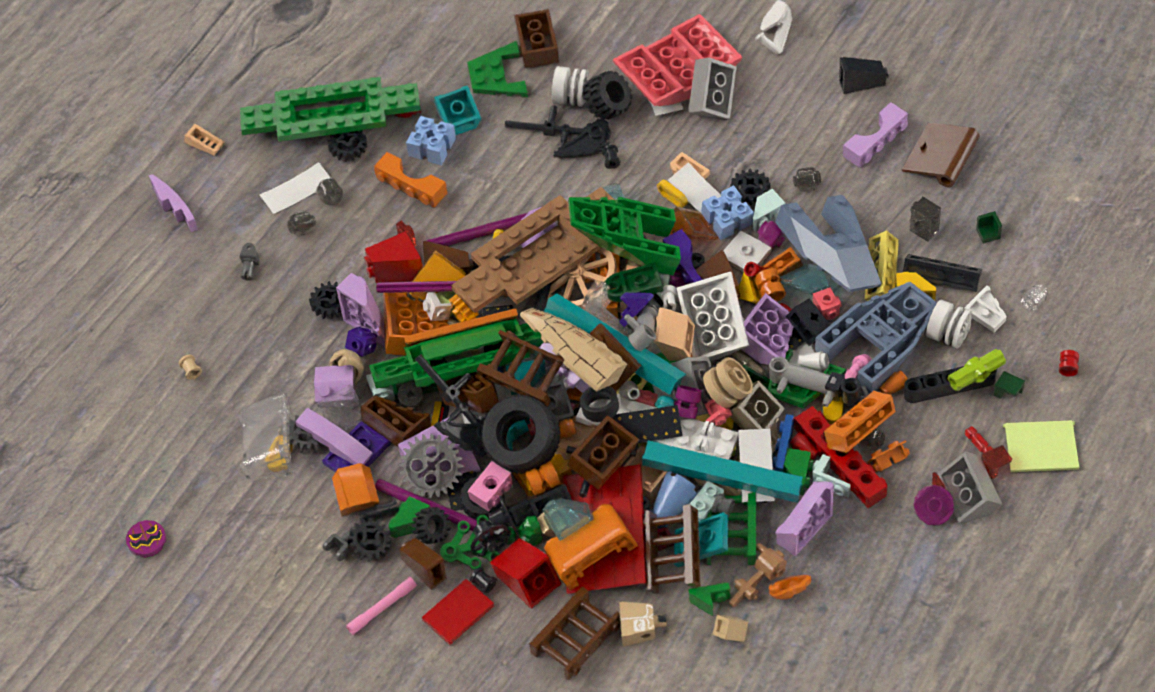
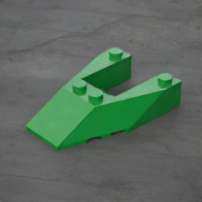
M569 197V216L572 227L603 249L641 266L656 262L659 273L673 276L681 260L679 246L644 239L643 232L655 236L668 237L676 222L674 209L618 197L617 200H608L607 197H601L600 200H591L590 197Z

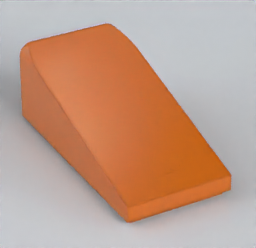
M790 247L762 267L776 269L779 276L782 277L799 269L803 264Z

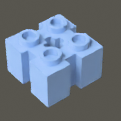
M420 116L415 125L416 132H412L406 142L408 156L420 160L423 157H427L428 162L442 165L447 156L446 148L451 149L456 139L454 125L441 121L439 124H435L434 119Z
M734 185L722 191L721 197L717 198L714 195L702 201L701 214L709 224L714 223L713 230L720 240L733 235L734 229L737 227L741 231L753 224L754 212L746 202L741 203L742 196Z

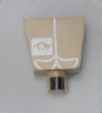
M619 602L623 646L655 639L656 627H667L666 614L653 615L652 604Z

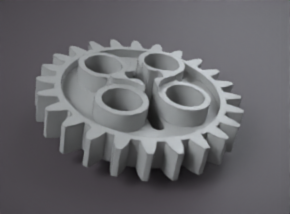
M430 433L429 439L422 434V440L415 437V444L408 442L410 449L403 448L407 454L406 456H400L404 463L398 464L400 467H404V470L400 471L399 474L406 475L402 481H409L407 488L409 489L414 486L413 493L421 490L420 494L422 497L428 492L429 498L432 497L433 492H435L437 497H440L441 490L447 494V487L454 489L451 483L459 482L455 477L456 475H462L457 470L463 467V465L458 464L462 457H456L459 449H452L455 444L451 443L448 445L447 437L441 441L440 434L434 439L433 433ZM429 446L436 448V454L433 457L426 455V449ZM441 453H444V456L434 463V470L428 469L421 478H418V475L428 467L426 464L428 461L432 463ZM420 460L422 462L420 470L415 471L412 469L413 461ZM444 460L450 463V468L447 471L440 469V463ZM429 474H433L436 477L432 485H428L425 482V478Z

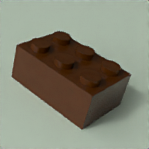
M549 9L514 15L524 68L558 63V46Z
M607 415L572 453L567 466L599 490L635 450L639 439Z

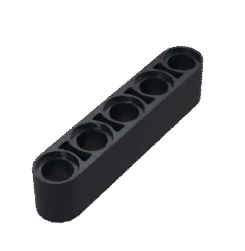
M964 366L910 378L904 384V399L909 403H918L988 387L996 382L998 368L990 372L984 381L980 383L973 382L959 391L954 390L950 386L948 375Z

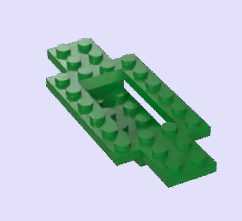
M372 77L369 79L275 92V103L240 108L241 133L243 136L277 131L278 142L386 127L385 115L421 110L417 83H408L382 88L381 77ZM365 96L366 101L295 111L294 107Z
M517 319L506 320L428 340L411 347L405 346L406 356L372 364L369 367L376 389L388 388L390 385L406 383L414 379L416 387H427L435 382L415 360L420 354L430 364L429 360H439L451 354L458 355L470 349L477 350L481 346L489 344L495 345L503 341L498 334L500 330L506 333L510 331L516 334L517 338L539 347L544 343L541 339L542 334L535 332L527 323L519 325ZM510 345L498 367L513 362L520 348ZM499 349L433 366L432 368L446 382L454 377H463L466 373L477 372L480 363L486 366L491 364ZM527 352L523 360L530 357L529 352Z

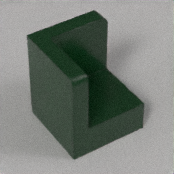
M995 211L977 217L976 230L983 244L1001 239L1002 224Z
M1003 371L995 384L993 396L1001 399L1005 392L1013 396H1017L1018 393L1022 394L1025 380Z

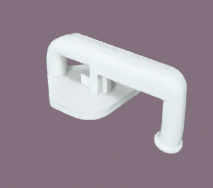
M777 0L765 15L761 24V30L764 32L775 25L778 27L774 41L769 40L764 35V32L755 38L775 54L782 53L792 22L791 10L782 0Z

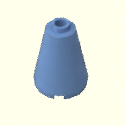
M668 471L665 474L651 512L657 515V518L680 515L683 512V505L690 504L699 493V490L696 493L694 491L696 486L678 474L675 477L671 476L672 472ZM668 525L657 526V528H666Z

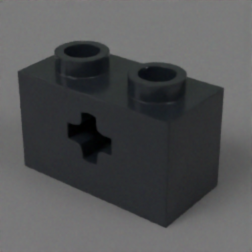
M810 298L795 306L786 316L808 346L813 345L815 338L830 326L829 322Z

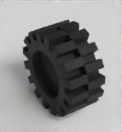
M439 507L421 509L420 512L415 514L417 517H413L412 521L416 522L412 524V528H416L413 533L418 534L416 538L421 540L422 543H440V541L445 540V537H448L449 533L446 531L451 530V527H448V524H451V522L446 520L449 516L444 514L445 511L443 509L439 510ZM429 518H432L435 522L436 528L434 533H430L427 523Z

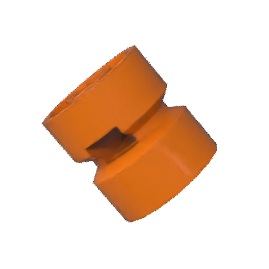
M765 269L754 277L757 288L760 290L761 298L766 293L778 302L786 296V291L776 269Z
M551 461L540 465L539 470L534 468L525 472L527 481L535 496L546 492L547 487L552 489L561 485Z

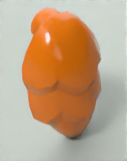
M790 576L779 580L773 586L772 584L769 586V593L778 600L790 599L806 589L811 583V576Z

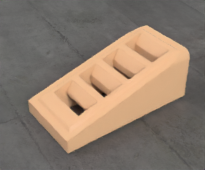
M196 124L191 127L184 137L186 144L214 156L225 144L223 140ZM214 143L217 144L214 149L211 148Z

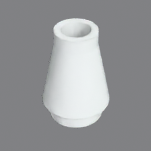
M822 351L799 356L800 367L823 370L829 364L828 354Z
M627 381L619 389L620 396L630 400L637 399L640 394L637 385L632 381Z

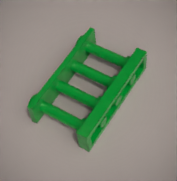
M748 493V502H742V495H724L727 499H734L735 503L748 505V511H744V513H731L728 517V521H744V523H748V528H744V530H728V538H744V540H748V545H744V547H728V551L716 555L744 556V558H748V565H755L756 493ZM711 509L710 512L707 514V518L715 516L720 513H712ZM711 556L707 558V565H711Z

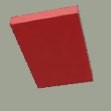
M465 579L424 614L422 621L451 645L494 607V603L469 580Z

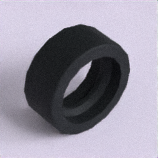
M609 386L598 391L590 387L580 398L583 415L592 422H602L607 415L613 418L619 410L617 394ZM596 400H610L607 405L601 408L589 407Z

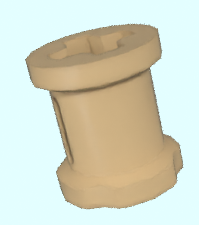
M185 355L179 360L178 364L185 370V376L188 380L196 379L201 375L202 369L196 365L193 355Z

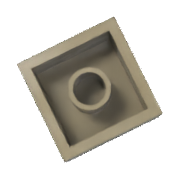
M757 381L752 383V393L740 399L737 404L730 408L732 413L730 418L742 430L770 429L785 409L762 383Z

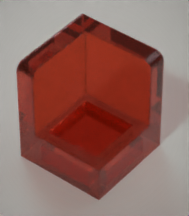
M1001 445L982 453L981 460L990 479L998 476V469L1012 462V457L1005 447Z

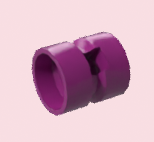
M684 385L677 386L675 394L677 401H674V405H678L680 417L696 419L699 409L696 404L701 400V390Z

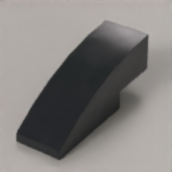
M562 484L548 489L540 495H532L507 507L516 525L520 526L527 517L536 516L538 518L553 504L562 508L573 503L566 485Z

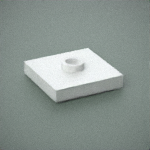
M740 231L724 249L730 265L744 272V267L748 262H755L760 265L772 251V247L743 231Z

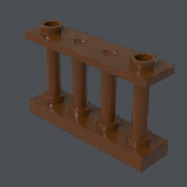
M500 330L498 334L504 341L491 364L486 366L480 363L477 371L483 378L519 395L533 397L548 407L551 400L547 395V390L560 367L568 371L570 370L563 363L565 359L561 355L556 356L517 338L518 336L510 331L506 333ZM510 345L520 348L508 371L504 372V374L499 372L497 368ZM527 352L537 356L524 379L520 381L514 379V374ZM543 360L553 363L541 386L537 387V389L531 387L530 383Z
M691 504L683 505L681 515L657 518V515L649 510L645 511L643 523L646 529L647 583L645 585L647 589L654 594H659V585L685 582L691 588L701 587L698 509ZM683 523L684 532L682 534L664 537L657 536V526ZM684 543L682 554L658 557L659 545ZM678 562L685 563V571L682 574L659 577L658 565Z
M581 587L529 643L530 653L536 658L541 653H546L565 667V679L569 681L572 676H576L580 672L582 665L612 632L615 633L621 625L620 613L616 611L610 618L589 603L588 590ZM585 609L602 621L604 625L597 632L578 619L576 615ZM568 624H572L591 637V640L583 646L563 632V629ZM559 638L576 650L578 654L570 661L550 646L554 639Z

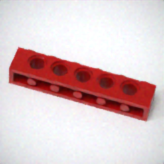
M812 406L794 418V429L808 437L819 451L818 455L820 457L823 454L830 457V468L842 481L851 485V491L867 508L887 497V482L875 473L874 468L862 459L861 454L857 450L854 451L852 448L847 453L828 448L824 431L832 424L826 421L821 411H817Z

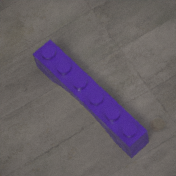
M681 229L662 239L663 243L679 246L681 260L676 271L679 270L681 272L683 281L686 284H691L703 280L693 267L692 242Z

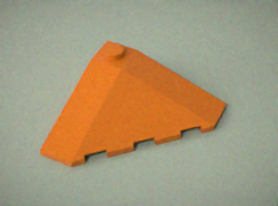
M408 292L383 293L386 354L406 355L404 336L448 326V320L431 321L427 312L424 311L423 302L417 299L415 301L407 297Z

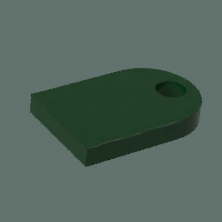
M656 262L617 272L609 276L603 283L606 298L614 302H623L620 297L627 292L652 294L663 292Z

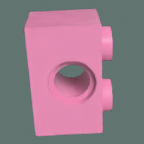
M491 461L468 490L470 500L490 511L492 507H496L500 502L499 495L502 496L504 492H508L512 487L511 473ZM489 486H496L494 489H488Z

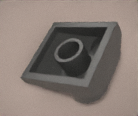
M563 380L551 383L547 390V395L551 400L548 408L553 412L558 422L574 417Z

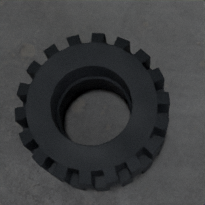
M605 71L591 78L585 84L586 88L583 90V93H585L583 99L586 100L585 105L589 107V112L594 113V116L596 118L599 117L600 120H610L625 113L629 109L628 106H631V87L629 88L628 81H625L622 75L619 76L618 72Z

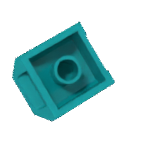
M468 85L434 97V104L442 121L454 125L455 135L477 128L481 121V116Z

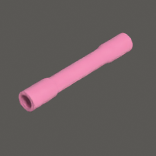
M411 577L406 579L390 594L346 625L348 631L352 635L357 633L390 605L417 587L415 581Z

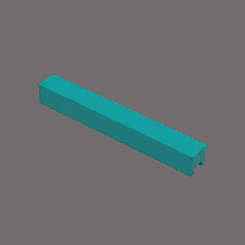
M558 293L547 300L545 313L561 318L588 334L601 323L640 363L641 367L635 374L669 395L672 394L674 389L677 390V386L681 384L686 373L646 348L638 351L632 346L628 337Z
M649 440L642 457V466L666 472L671 471L675 474L796 503L799 501L803 478L800 476Z

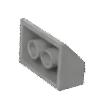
M712 58L695 60L688 113L701 117L730 119L737 66Z
M687 357L672 363L671 365L686 373L680 385L697 388L702 391L701 400L696 404L699 408L697 416L708 414L705 404L712 398L705 388L703 376L704 373L711 369L709 357Z
M964 452L937 474L942 487L948 490L953 497L954 514L958 523L962 524L988 516L1002 505L979 455Z

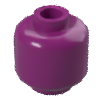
M765 221L757 232L759 234L758 240L772 248L776 245L780 247L786 239L784 233L774 221Z

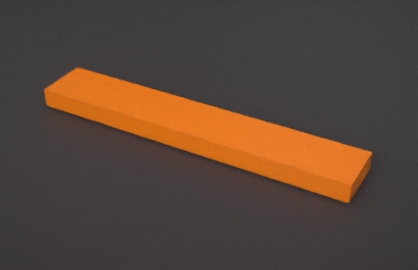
M515 308L404 336L406 347L496 322L512 319L518 320V313Z

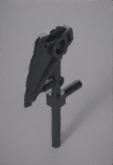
M555 105L551 106L548 121L545 120L544 124L505 120L506 128L543 131V134L546 136L562 133L561 147L557 149L558 151H554V157L591 155L595 152H602L603 147L610 145V142L606 143L610 139L611 134L607 120L597 119L593 123H588L584 128L570 127L569 124L557 126L555 118L558 107ZM570 134L578 135L577 137L566 143L567 138Z
M420 354L415 360L443 391L440 395L446 402L452 401L456 406V410L450 414L446 421L441 423L438 421L434 427L441 434L448 436L447 439L452 443L459 444V447L465 451H473L472 454L483 458L487 454L481 438V430L483 429L482 425H484L485 418L477 419L469 410V405L466 402H462L458 397L460 394L459 390L472 379L471 375L466 373L454 385L448 386ZM460 414H463L471 424L453 423L451 421L455 420Z

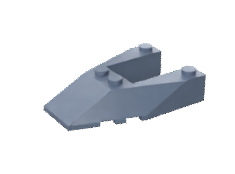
M843 195L827 197L821 215L834 229L836 234L825 236L797 202L781 205L775 223L804 259H811L817 264L816 268L822 272L827 271L832 275L831 279L848 292L881 286L880 278L854 209Z
M911 282L888 290V293L884 295H876L865 303L855 304L815 338V351L827 353L830 362L859 336L863 335L882 352L858 371L857 380L861 386H866L868 394L878 391L879 387L896 372L913 351L929 322L937 302Z

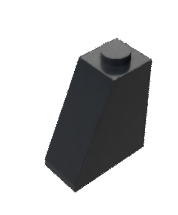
M840 57L839 83L843 94L886 86L888 71L886 67H883L881 61Z

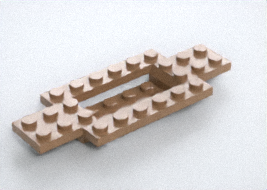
M602 187L586 196L590 197L591 200H600L601 197L615 200ZM559 195L472 252L471 258L479 267L452 284V290L474 313L502 295L505 297L509 296L516 304H519L600 250L601 247L570 225L568 202ZM558 221L556 227L500 263L498 259Z

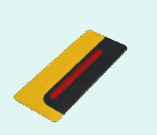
M435 402L431 426L435 425L438 421L441 422L448 418L450 406L445 405L444 402Z

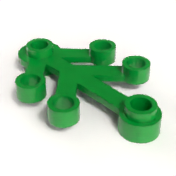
M480 515L477 518V524H479L481 519L489 521L485 515ZM461 521L458 523V531L452 542L445 543L441 547L440 555L446 562L457 560L470 566L475 571L482 566L481 560L477 557L470 558L462 553L471 552V543L476 536L472 533L467 543L459 545L464 534H467L470 530L469 523ZM466 525L467 529L461 530L460 527ZM508 527L512 535L506 544H512L516 540V532L512 527ZM453 549L454 553L448 554L447 550ZM488 551L482 558L491 562V557L498 556L499 553ZM474 561L479 563L477 567L472 566Z

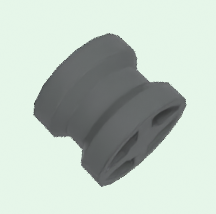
M718 494L713 503L712 512H724L729 517L733 511L735 500L732 498L727 499L723 494Z

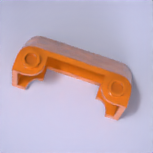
M603 504L555 538L549 539L544 550L561 580L569 590H572L578 586L577 577L584 576L582 573L584 569L615 549L618 553L622 551L620 549L622 547H627L631 551L638 545L613 506Z

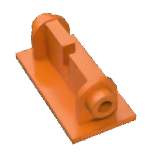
M898 440L888 445L889 449L884 452L881 449L871 454L872 458L867 463L873 461L874 465L872 467L875 472H882L892 466L889 458H892L895 464L908 458L910 452L907 447H903L906 440L901 443Z

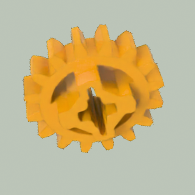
M455 294L449 299V302L454 307V310L451 312L459 322L476 319L479 315L478 312L474 313L458 295Z

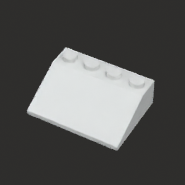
M732 272L677 287L682 314L689 316L695 325L691 351L692 357H709L711 362L749 346Z

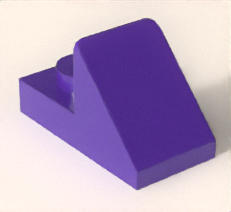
M624 293L620 299L628 307L621 313L623 317L619 323L625 327L628 323L624 316L629 314L634 318L654 295L652 293Z

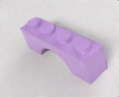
M892 102L879 112V126L881 129L869 136L855 134L843 145V157L859 168L863 164L868 163L874 154L879 153L885 144L891 142L900 131L907 127L908 113Z

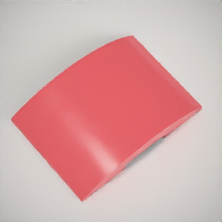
M699 14L672 28L670 35L647 47L641 44L614 58L613 62L654 106H667L690 99L695 60L712 58L736 66L742 60V56Z

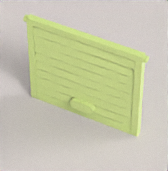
M1069 420L1003 424L1006 433L1010 471L1079 470L1073 428L1075 422Z

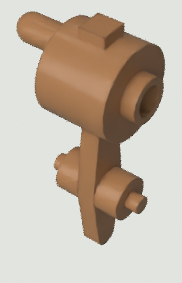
M761 543L756 544V550L761 553L755 562V568L758 572L748 581L743 578L735 580V589L738 592L729 601L732 607H735L745 597L750 601L756 600L758 598V590L755 589V586L765 576L772 581L784 573L787 561L784 559L782 552L779 550L775 552L772 548L767 549Z

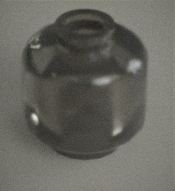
M814 167L798 169L796 176H793L794 186L798 187L801 192L817 190L818 186L821 185L819 170L816 171Z
M328 178L319 182L316 193L325 205H336L342 200L343 189L336 180Z
M308 211L294 213L287 221L288 230L297 237L312 233L316 225L315 217Z
M878 426L857 445L862 449L876 451L879 447L883 446L885 433Z

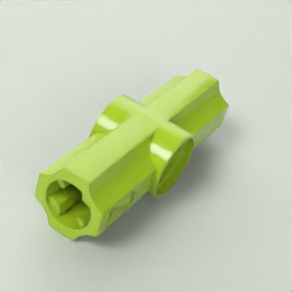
M994 349L980 358H971L963 368L948 375L950 386L954 390L959 391L973 382L980 383L984 381L990 372L1006 364L1003 352L1000 349Z

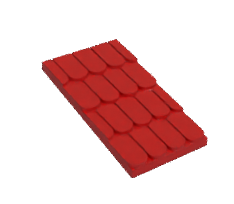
M642 464L619 467L599 490L591 484L586 498L579 496L584 481L583 477L579 474L563 476V484L566 485L573 503L563 507L572 522L570 527L596 511L599 506L610 504L638 545L631 551L627 547L620 548L622 551L618 553L615 549L582 571L584 576H578L576 579L578 586L572 590H569L566 586L567 594L576 593L581 587L588 591L647 583Z

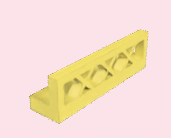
M888 231L869 238L868 249L873 262L879 254V258L874 265L876 270L878 269L881 286L877 287V291L873 293L872 290L874 288L865 289L866 301L871 300V297L876 295L881 296L888 293V290L895 288L899 240ZM880 241L879 245L875 249V243Z

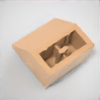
M659 308L658 316L656 317L657 326L654 343L668 361L691 357L695 330L694 323L687 315Z

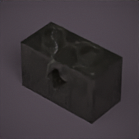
M922 197L918 202L915 201L910 208V231L928 242L939 231L941 207Z

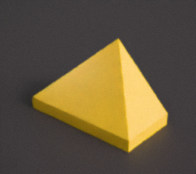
M743 273L739 284V299L757 304L761 299L760 290L757 288L754 277H748Z

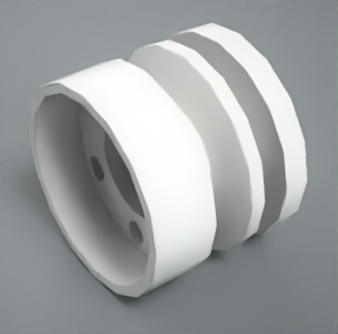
M557 66L552 83V103L565 105L568 97H570L571 106H575L578 102L579 107H584L586 100L583 99L585 95L583 90L586 88L585 84L589 82L588 70L582 69L580 74V70L576 68L573 76H571L570 68Z
M941 299L936 304L929 319L926 337L939 342L945 335V344L950 345L952 343V346L958 349L969 332L972 311L966 309L963 313V307H958L953 313L954 305Z

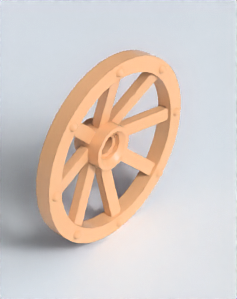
M601 248L597 252L606 258L585 264L591 257L589 256L565 272L564 276L551 285L548 299L553 296L552 292L568 281L563 295L564 298L570 299L574 284H579L584 295L583 299L570 302L583 309L599 301L605 296L603 290L604 281L612 274L617 273V264L612 253ZM608 264L606 277L587 271ZM586 278L602 283L591 295L584 283Z

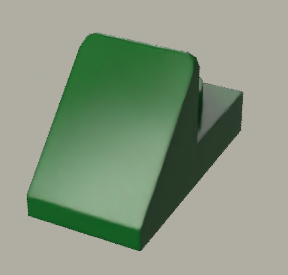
M729 582L688 589L689 602L713 616L712 602L721 603L730 599Z

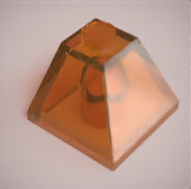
M681 207L674 209L676 222L670 235L682 229L687 237L692 239L717 240L719 238L700 212Z

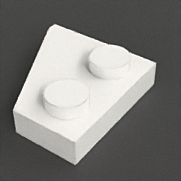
M986 286L964 308V311L966 309L971 310L972 318L994 333L1006 321L1007 316L999 307L997 299H994L989 286Z

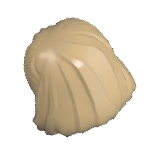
M341 349L335 352L330 359V366H354L356 386L364 370L361 358L351 350Z

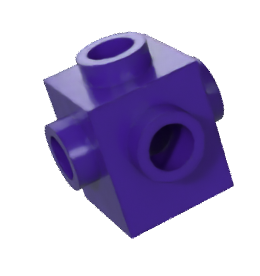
M356 327L348 331L345 348L355 352L360 357H364L375 351L378 335L372 333L368 328Z

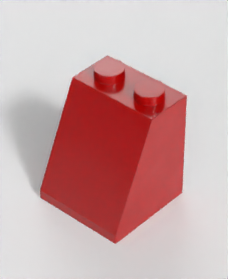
M406 231L365 248L366 256L364 261L368 267L366 271L369 278H373L376 284L383 282H412L422 269L421 257Z
M521 538L490 562L496 576L531 609L561 585L549 556Z

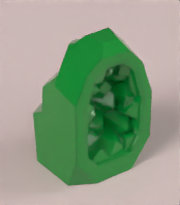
M536 516L527 517L518 529L519 538L535 546L543 540L542 531Z

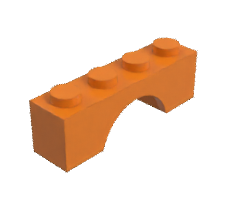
M386 152L374 166L376 178L379 181L390 184L394 189L401 190L410 197H415L425 205L435 208L447 194L446 182L431 174L419 179L406 176L403 173L402 159L389 152Z

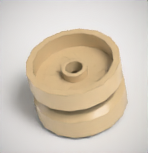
M725 358L717 364V367L711 368L703 376L707 392L723 408L729 409L733 407L740 399L751 394L753 390L749 374L733 358Z

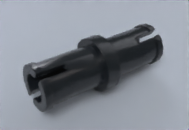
M396 499L380 505L377 503L374 504V507L358 511V516L367 514V516L359 518L360 522L361 519H364L366 522L369 521V518H372V520L376 518L382 519L385 515L399 512V506L390 508L391 506L398 505Z

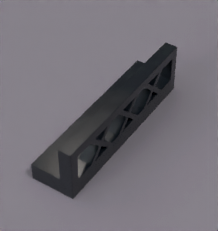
M912 254L906 256L903 266V272H916L928 282L977 292L983 270L981 268Z

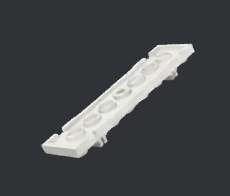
M617 394L619 401L617 414L656 408L620 397V394ZM599 399L592 402L589 407L601 408L607 405L610 400ZM580 407L576 416V422L589 426L591 424L598 426L601 423L586 419ZM680 417L683 436L653 441L730 460L739 433L715 426L712 422L709 424V421L702 422L696 419Z

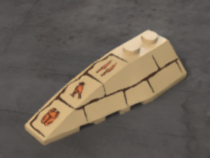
M533 308L520 314L535 332L542 334L541 339L545 343H550L554 347L552 351L556 356L561 355L565 359L563 363L595 391L616 383L627 366V363L618 354L608 349L606 344L561 318Z

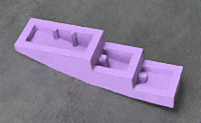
M153 174L149 175L152 187L164 212L172 209L177 222L185 220L191 232L198 230L195 218L178 194Z
M306 408L296 420V426L312 434L313 439L329 447L330 452L352 464L362 463L365 465L373 455L369 449L351 435L309 408Z

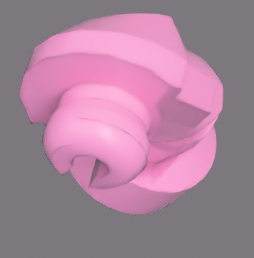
M866 354L856 356L853 359L851 368L847 369L845 373V379H857L858 371L872 360L871 357Z

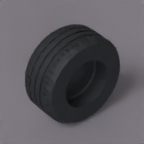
M514 395L502 399L501 402H498L490 409L483 422L484 425H482L481 438L487 455L496 464L513 473L523 474L534 468L539 470L540 465L552 460L559 447L561 431L557 418L547 406L530 396ZM531 418L536 426L533 441L523 450L511 451L506 442L509 428L519 419Z

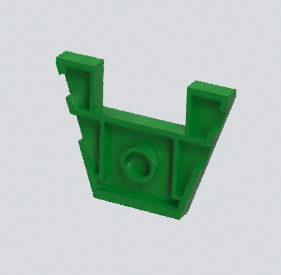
M517 41L467 62L473 93L488 95L503 93L513 97V94L521 95L523 98L528 97L525 81L506 83L502 60L520 57Z
M788 349L785 359L789 362L793 356V350ZM830 363L824 371V374L831 375L832 372L845 375L844 368ZM771 379L768 391L775 399L800 408H805L822 394L790 383L779 394L776 391L778 384L772 382Z

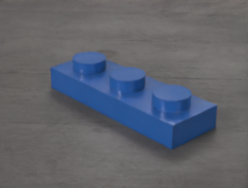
M786 414L785 421L780 423L779 432L782 435L781 439L777 438L776 442L778 455L773 457L772 468H775V471L784 473V461L787 448L790 446L794 427V415Z

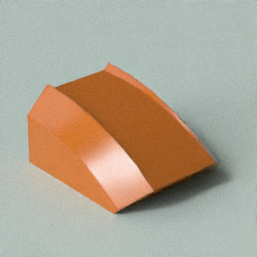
M358 463L337 469L332 480L341 516L374 507V504L377 503L379 504L373 476L369 467Z

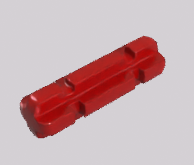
M973 426L967 428L965 435L968 439H972L971 442L980 452H983L986 459L994 457L995 450L988 446L989 443L982 435L977 433L978 431Z

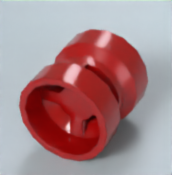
M1074 350L1062 351L1059 359L1061 362L1059 364V373L1067 377L1077 375L1079 353Z

